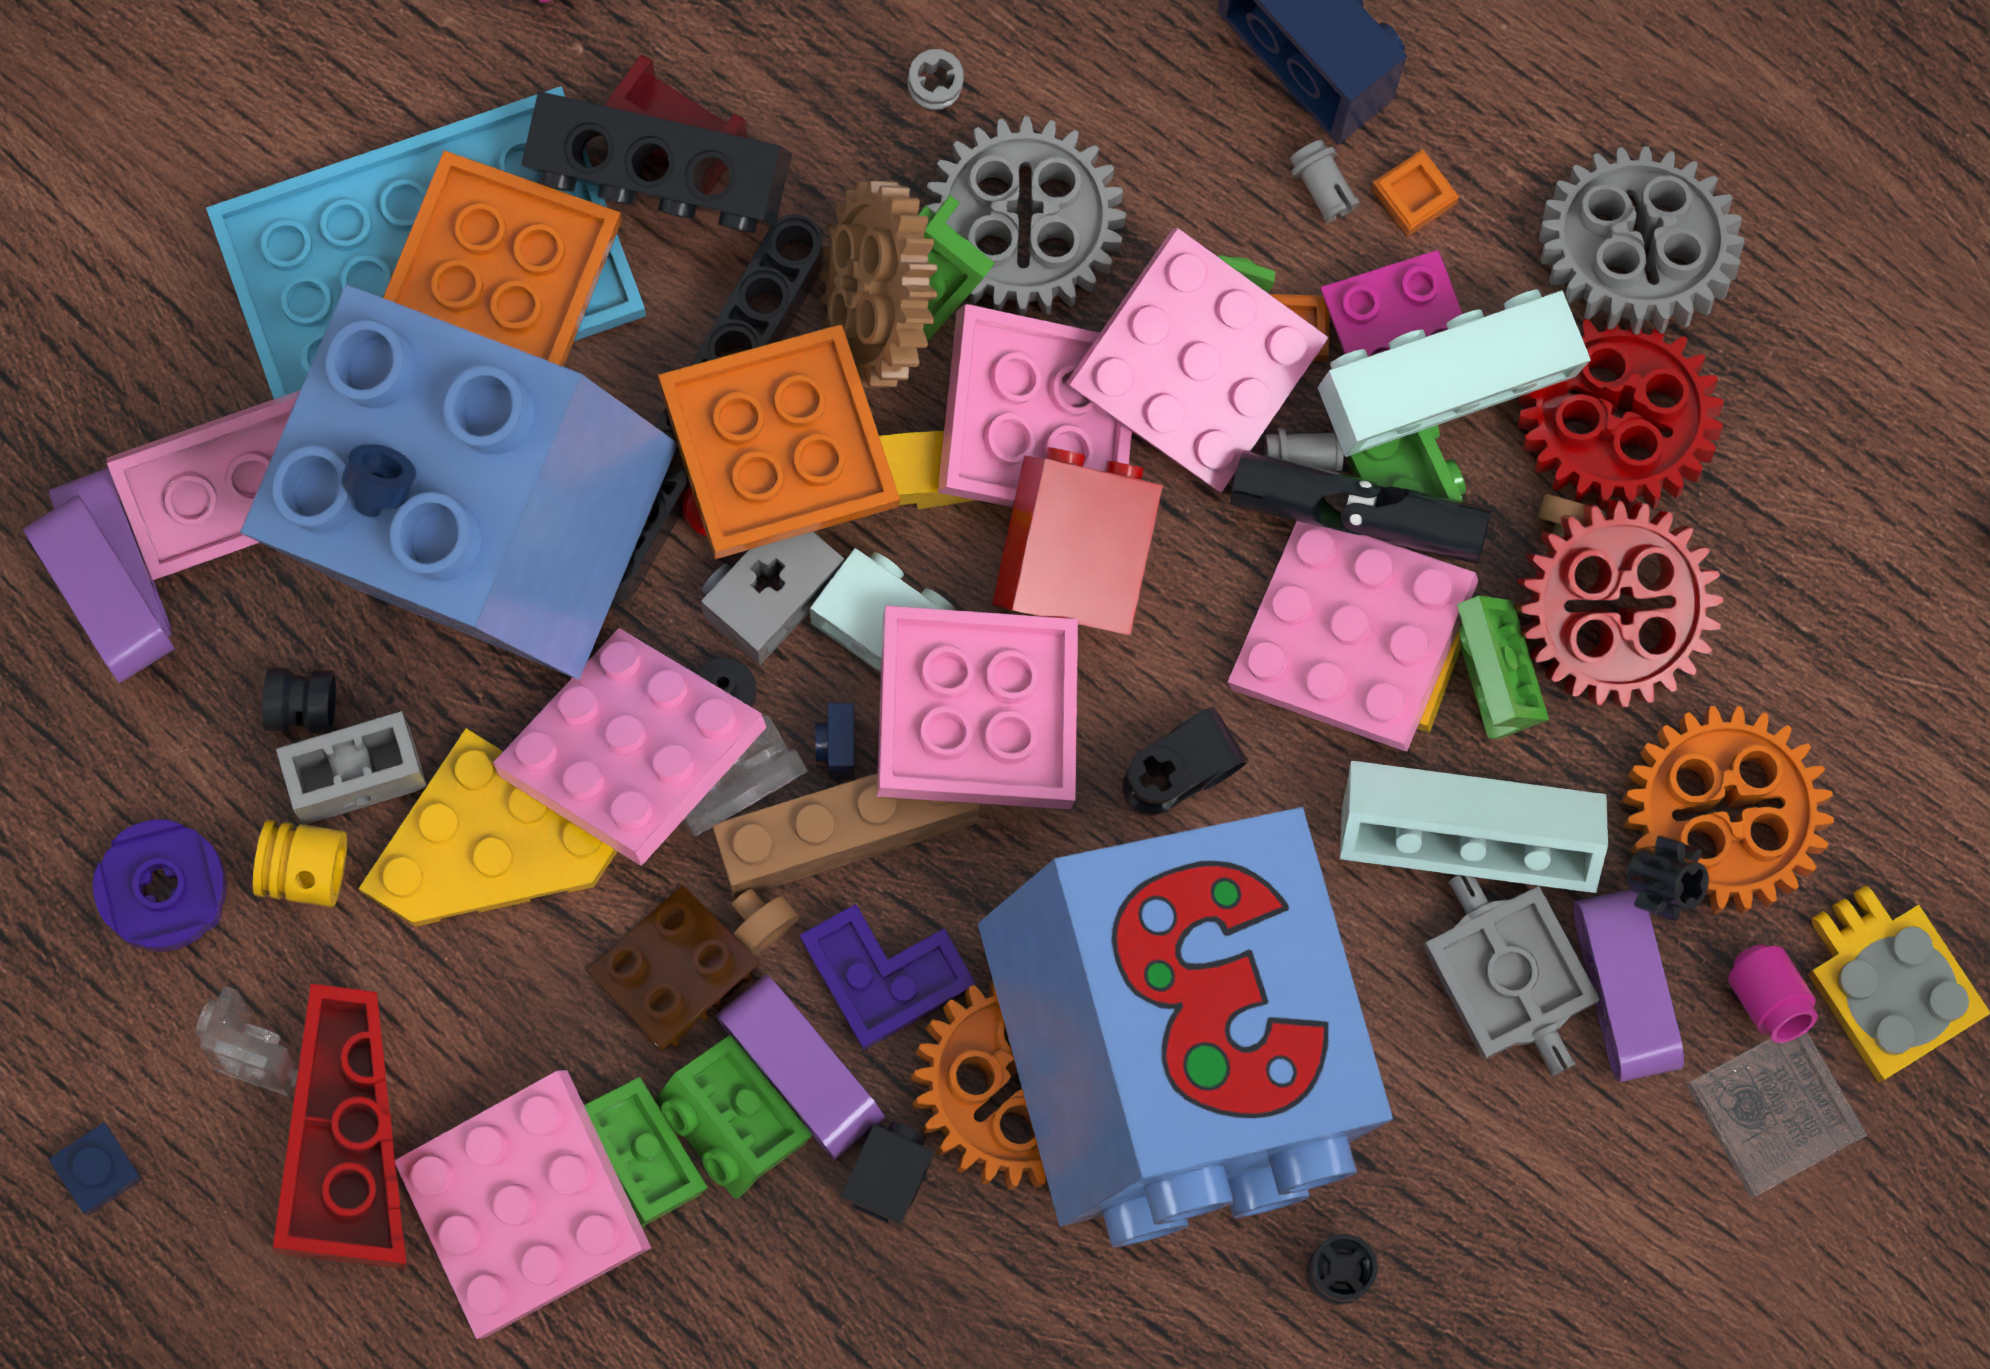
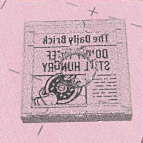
M1808 1032L1786 1043H1775L1770 1038L1686 1085L1751 1199L1867 1136Z

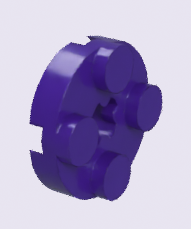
M162 819L135 824L119 833L111 842L112 847L105 853L102 863L98 862L93 876V895L96 907L104 922L130 946L157 952L177 950L200 939L206 931L213 929L221 919L222 906L227 894V877L223 862L215 848L204 837L200 836L195 830L184 827L183 824ZM158 869H163L168 878H177L178 880L177 888L172 889L169 895L170 898L163 902H159L154 895L144 896L143 886L153 882L152 872Z

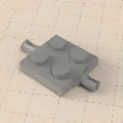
M1458 875L1449 880L1448 883L1451 885L1466 915L1455 928L1425 942L1423 949L1482 1060L1484 1061L1512 1046L1535 1043L1550 1071L1551 1077L1576 1065L1557 1030L1562 1027L1568 1018L1597 1004L1600 998L1540 886L1512 900L1489 903L1475 877Z

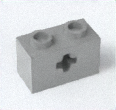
M814 532L750 549L733 568L727 563L723 564L704 584L701 591L706 595L701 601L703 617L760 666L810 613V607L843 565L844 558ZM777 574L779 575L781 589L778 592L773 588L767 587L761 593H758V577L762 576L770 581Z
M402 711L276 749L293 810L303 825L423 790L427 787L411 730Z

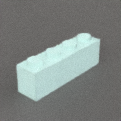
M1539 290L1528 291L1505 302L1504 307L1506 310L1484 317L1482 310H1473L1447 322L1448 330L1426 337L1423 329L1415 330L1389 342L1390 350L1368 357L1366 350L1362 349L1345 354L1330 363L1332 370H1329L1317 388L1345 457L1576 377L1591 359L1563 291L1544 297L1541 296Z
M855 548L810 607L812 625L881 672L882 624L885 606L955 610V608L933 590L925 588L922 593H919L903 582L901 578L904 576V573L888 558L876 552H873L869 558Z
M1351 761L1342 804L1340 859L1596 893L1608 847L1606 794Z

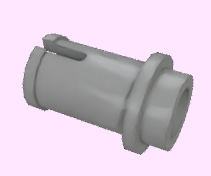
M1317 140L1291 156L1290 160L1295 166L1291 174L1294 178L1301 177L1321 211L1323 220L1328 224L1337 219L1336 215L1340 219L1360 205V201L1354 196L1333 159L1337 154L1336 150L1333 147L1327 148L1323 140Z
M1277 428L1275 434H1265L1263 437V455L1325 470H1342L1343 450L1335 431H1332V433L1286 434L1284 428Z

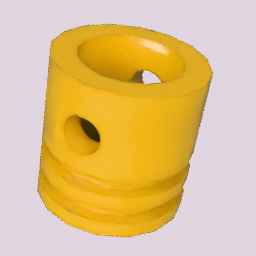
M268 819L265 821L255 855L253 870L254 895L264 897L269 892L272 899L280 900L285 894L287 901L333 908L340 893L347 854L346 832L300 824L294 830V825L290 822H283L278 827L276 820Z

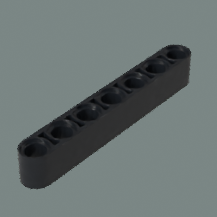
M798 214L786 215L776 221L775 227L771 226L690 366L717 359L723 349L729 346H740L750 350L779 342L783 339L816 282L823 266L822 233L816 223L808 217ZM790 242L804 243L811 249L807 257L798 261L785 259L779 254V250ZM759 294H771L781 301L780 306L770 313L755 312L748 304ZM665 407L655 427L676 441ZM685 468L677 473L666 472L652 505L658 510V517L652 524L643 527L629 560L627 570L621 579L611 604H621L635 594L682 514L683 499L687 489L690 487Z

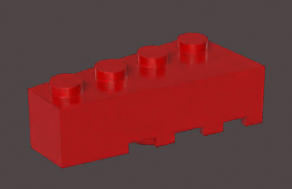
M318 984L310 985L273 1242V1254L404 1270L406 1268L407 1262L377 992Z

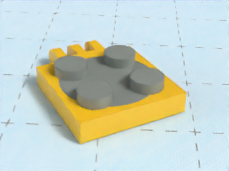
M1864 885L1853 893L1857 904L1865 914L1862 918H1860L1852 904L1845 898L1832 905L1836 917L1844 927L1841 931L1838 930L1830 916L1824 911L1811 918L1816 932L1833 958L1812 970L1808 976L1878 1083L1988 1016L1990 1011L1920 905L1892 921L1874 892L1867 885Z

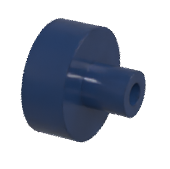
M364 444L355 447L350 452L341 482L346 492L356 499L354 503L356 511L367 517H376L380 515L382 509L397 508L407 501L416 471L412 462L400 452L383 445Z

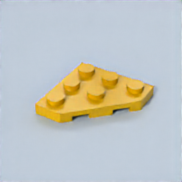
M466 728L360 885L359 890L365 896L417 927L440 922L442 918L473 911L485 912L530 902L532 898L563 891L570 893L592 888L596 885L617 851L499 777L493 762L503 751Z

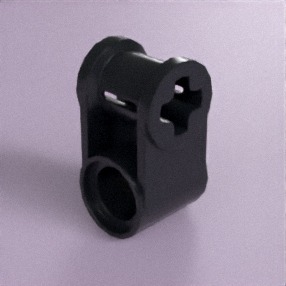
M1209 707L1187 719L1168 735L1137 753L1133 757L1123 779L1122 793L1126 803L1134 811L1143 815L1156 816L1165 813L1199 791H1205L1224 781L1244 767L1249 760L1215 707ZM1146 770L1152 777L1163 774L1167 778L1162 790L1156 785H1150L1145 788L1141 784Z

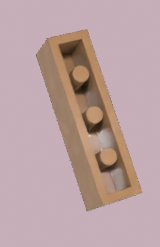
M878 773L716 823L712 827L733 898L736 900L741 894L751 888L755 893L977 824L980 813L979 803L877 797Z

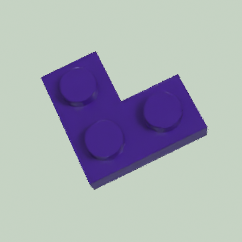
M856 904L799 935L801 943L862 1051L945 1006L949 1000L954 1001L965 995V991L970 986H976L973 977L945 928L890 959H887Z

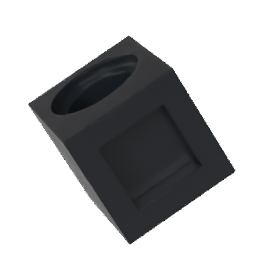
M891 1121L888 1130L873 1124L841 1194V1204L901 1230L933 1160L934 1151L923 1147L927 1137L910 1127Z

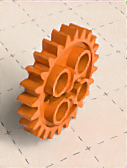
M1710 706L1704 714L1703 726H1701L1696 718L1688 712L1679 720L1682 735L1668 725L1662 727L1657 735L1664 749L1647 743L1641 750L1640 755L1650 767L1634 765L1628 773V777L1642 787V789L1629 790L1622 797L1623 803L1639 809L1638 813L1631 815L1624 821V829L1642 831L1643 837L1630 850L1632 854H1635L1644 847L1655 848L1657 837L1660 835L1688 845V833L1693 831L1703 832L1710 836L1716 846L1714 858H1699L1697 861L1703 864L1708 871L1709 885L1706 895L1710 896L1713 913L1719 914L1728 902V898H1733L1739 913L1745 914L1751 909L1753 894L1767 908L1777 901L1774 884L1781 891L1790 895L1799 887L1792 871L1808 877L1817 868L1813 860L1806 853L1821 854L1829 845L1822 837L1814 833V831L1827 829L1834 823V817L1817 811L1818 806H1821L1833 797L1832 791L1814 789L1812 784L1825 771L1824 766L1805 768L1801 760L1808 754L1811 746L1807 743L1791 750L1786 745L1792 729L1789 725L1780 729L1775 735L1767 732V713L1763 712L1751 726L1745 724L1742 706H1737L1731 712L1727 722L1722 721L1716 706ZM1747 761L1760 765L1767 775V786L1764 788H1754L1748 785L1741 777L1740 763ZM1685 769L1698 773L1704 781L1705 794L1690 796L1684 793L1676 780L1677 771ZM1723 798H1725L1726 804L1730 808L1753 805L1763 800L1778 798L1783 802V807L1780 809L1773 807L1747 808L1732 822H1730L1727 812H1714L1686 821H1675L1672 817L1674 811L1689 813L1710 811ZM1762 823L1770 826L1778 837L1777 850L1768 851L1759 848L1751 837V825Z
M993 980L989 985V998H985L981 991L975 985H972L965 991L968 1009H965L953 1000H949L943 1007L951 1025L933 1019L926 1027L928 1033L938 1043H922L916 1048L915 1054L930 1063V1066L915 1070L911 1074V1081L928 1086V1092L920 1095L912 1102L913 1108L932 1109L934 1116L921 1130L923 1133L942 1130L946 1137L939 1145L936 1153L941 1156L957 1148L962 1153L957 1166L959 1173L964 1172L976 1162L982 1165L981 1184L987 1185L999 1170L1004 1171L1008 1190H1013L1019 1185L1023 1172H1027L1033 1186L1039 1188L1045 1184L1046 1175L1023 1090L1021 1089L1013 1094L985 1121L977 1122L974 1119L975 1111L1009 1081L1010 1074L1016 1075L1018 1071L1012 1049L1005 1040V1023ZM964 1064H971L980 1068L987 1080L985 1093L973 1095L961 1089L956 1078L957 1068ZM1013 1112L1020 1114L1027 1120L1031 1132L1027 1143H1012L1004 1137L1000 1127L1003 1114Z

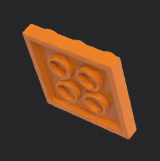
M444 150L383 298L564 367L621 225V212Z
M842 324L658 375V386L714 560L899 506L900 498Z

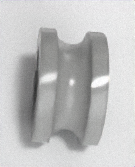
M929 49L920 53L913 60L907 79L908 91L912 99L921 107L930 110L943 109L952 105L959 98L964 82V73L959 60L953 54L942 49ZM938 67L947 71L945 82H953L952 86L949 89L938 86L934 92L927 91L924 88L926 77H918L922 71L933 74Z

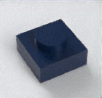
M828 703V722H816L815 724L816 761H828L829 779H855L854 703Z
M105 1122L48 1159L86 1216L91 1215L143 1180V1177L119 1140Z

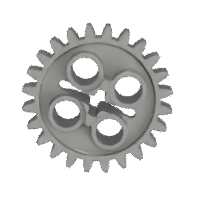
M1030 117L1023 118L1019 133H1011L1005 120L999 119L997 137L990 139L981 128L977 127L974 129L973 149L958 141L953 144V156L957 164L945 160L938 161L937 175L944 182H928L927 197L936 202V204L927 206L936 212L948 196L951 195L960 203L946 221L948 226L972 243L978 250L979 248L976 245L978 241L988 236L1000 237L1009 246L1005 252L999 255L985 254L995 263L984 279L970 293V303H977L988 293L993 296V310L1001 311L1007 300L1015 301L1018 315L1025 317L1029 302L1037 301L1046 316L1051 314L1052 298L1057 295L1069 307L1075 305L1076 293L1074 286L1076 284L1084 290L1093 293L1096 289L1097 280L1092 270L1105 274L1110 273L1113 260L1104 251L1120 252L1123 237L1111 230L1123 228L1125 225L1126 212L1113 209V207L1122 202L1123 189L1120 187H1105L1113 179L1114 168L1112 165L1098 168L1093 167L1098 159L1099 148L1096 145L1085 149L1081 153L1076 150L1078 131L1073 130L1061 141L1055 138V121L1050 120L1042 134L1033 133ZM1022 166H1028L1031 169V226L1029 266L1027 268H1020L1017 264L1019 169ZM995 177L1005 181L1010 188L1002 195L992 196L982 192L978 184L986 178ZM1058 179L1067 183L1072 191L1064 197L1055 198L1045 194L1040 186L1048 180ZM1049 238H1058L1065 241L1071 250L1064 256L1052 257L1043 253L1039 248V244Z
M1646 146L1643 147L1639 160L1631 161L1625 149L1618 147L1613 164H1609L1604 157L1596 153L1593 155L1590 172L1577 164L1574 165L1569 183L1560 180L1556 183L1553 200H1547L1543 214L1544 221L1542 222L1539 234V242L1544 243L1541 263L1553 265L1549 279L1550 284L1561 285L1569 283L1565 294L1567 303H1574L1582 298L1586 300L1587 305L1584 313V318L1586 319L1595 316L1600 310L1607 312V328L1611 330L1615 328L1622 317L1630 319L1633 334L1639 335L1644 320H1652L1657 331L1663 334L1666 331L1668 320L1671 316L1683 327H1688L1694 309L1703 315H1709L1714 299L1724 300L1727 296L1731 280L1736 278L1741 262L1738 258H1740L1744 245V238L1738 236L1742 222L1741 216L1728 214L1733 197L1731 194L1713 197L1718 181L1716 176L1708 177L1699 182L1694 178L1698 166L1697 162L1693 161L1682 170L1674 167L1675 153L1669 151L1664 156L1661 163L1653 162L1651 151ZM1628 195L1633 196L1636 201L1638 209L1637 217L1634 206H1632V202ZM1655 206H1664L1674 212H1664L1658 210ZM1594 215H1605L1612 218L1613 221H1603ZM1635 220H1637L1638 232L1633 231ZM1644 248H1650L1647 260ZM1669 259H1680L1689 265H1678ZM1645 265L1647 267L1648 274L1650 272V276L1654 285L1650 284L1647 281V277L1644 270ZM1618 267L1625 270L1627 274H1617L1608 268Z

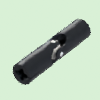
M1243 450L1238 463L1230 499V505L1350 534L1370 535L1391 544L1474 564L1479 563L1492 511L1490 508L1393 486L1383 487L1369 480ZM1336 493L1349 494L1347 506L1342 512L1329 504L1324 496Z

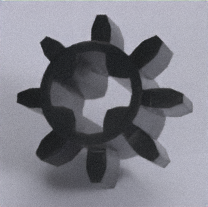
M1660 835L1657 837L1655 848L1644 847L1637 851L1631 859L1627 871V881L1630 889L1639 894L1634 906L1673 921L1679 919L1681 908L1691 910L1697 907L1704 899L1709 885V875L1706 867L1697 862L1702 853L1701 849Z

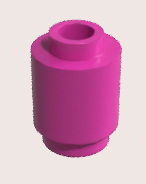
M1759 944L1744 950L1736 957L1733 963L1734 968L1728 976V982L1760 1033L1769 1035L1775 1043H1786L1802 1036L1813 1027L1818 1018V1014L1814 1009L1815 997L1782 947H1767L1766 945Z

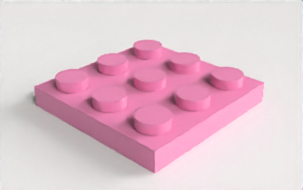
M1172 228L1065 384L1210 488L1222 493L1237 470L1243 450L1251 451L1329 337L1179 228Z
M968 304L959 308L956 313L938 493L1013 507L1024 455L1046 459L1048 447L1084 454L1086 456L1083 467L1103 472L1105 471L1107 460L1129 464L1132 431L1065 384L1100 333Z
M1297 521L1229 677L1228 684L1231 690L1407 752L1462 622L1457 604L1472 598L1478 584L1476 572L1366 535L1350 534Z
M885 606L882 624L877 797L1072 809L1076 794L1078 619Z
M618 628L587 661L580 680L572 677L493 764L499 777L642 866L767 727L762 713Z
M558 1070L395 1160V1165L476 1339L492 1335L651 1249L650 1243L567 1070Z

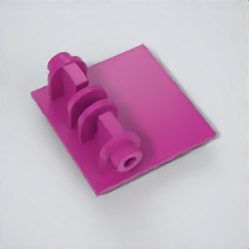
M1439 250L1320 288L1344 355L1362 349L1366 350L1368 357L1390 350L1388 343L1401 335L1423 329L1426 337L1448 330L1446 323L1462 315Z

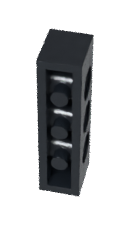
M538 91L521 165L539 173L537 183L550 188L574 192L576 182L599 186L597 197L604 200L634 206L637 195L660 200L658 212L691 220L695 219L697 209L720 214L719 226L755 234L757 223L774 227L776 225L792 153L780 145ZM596 136H604L608 142L607 157L600 165L588 168L583 160L584 147L590 139ZM664 149L669 158L667 172L656 181H647L643 174L645 158L655 150ZM725 163L730 173L727 187L719 194L707 195L702 183L704 173L714 164Z

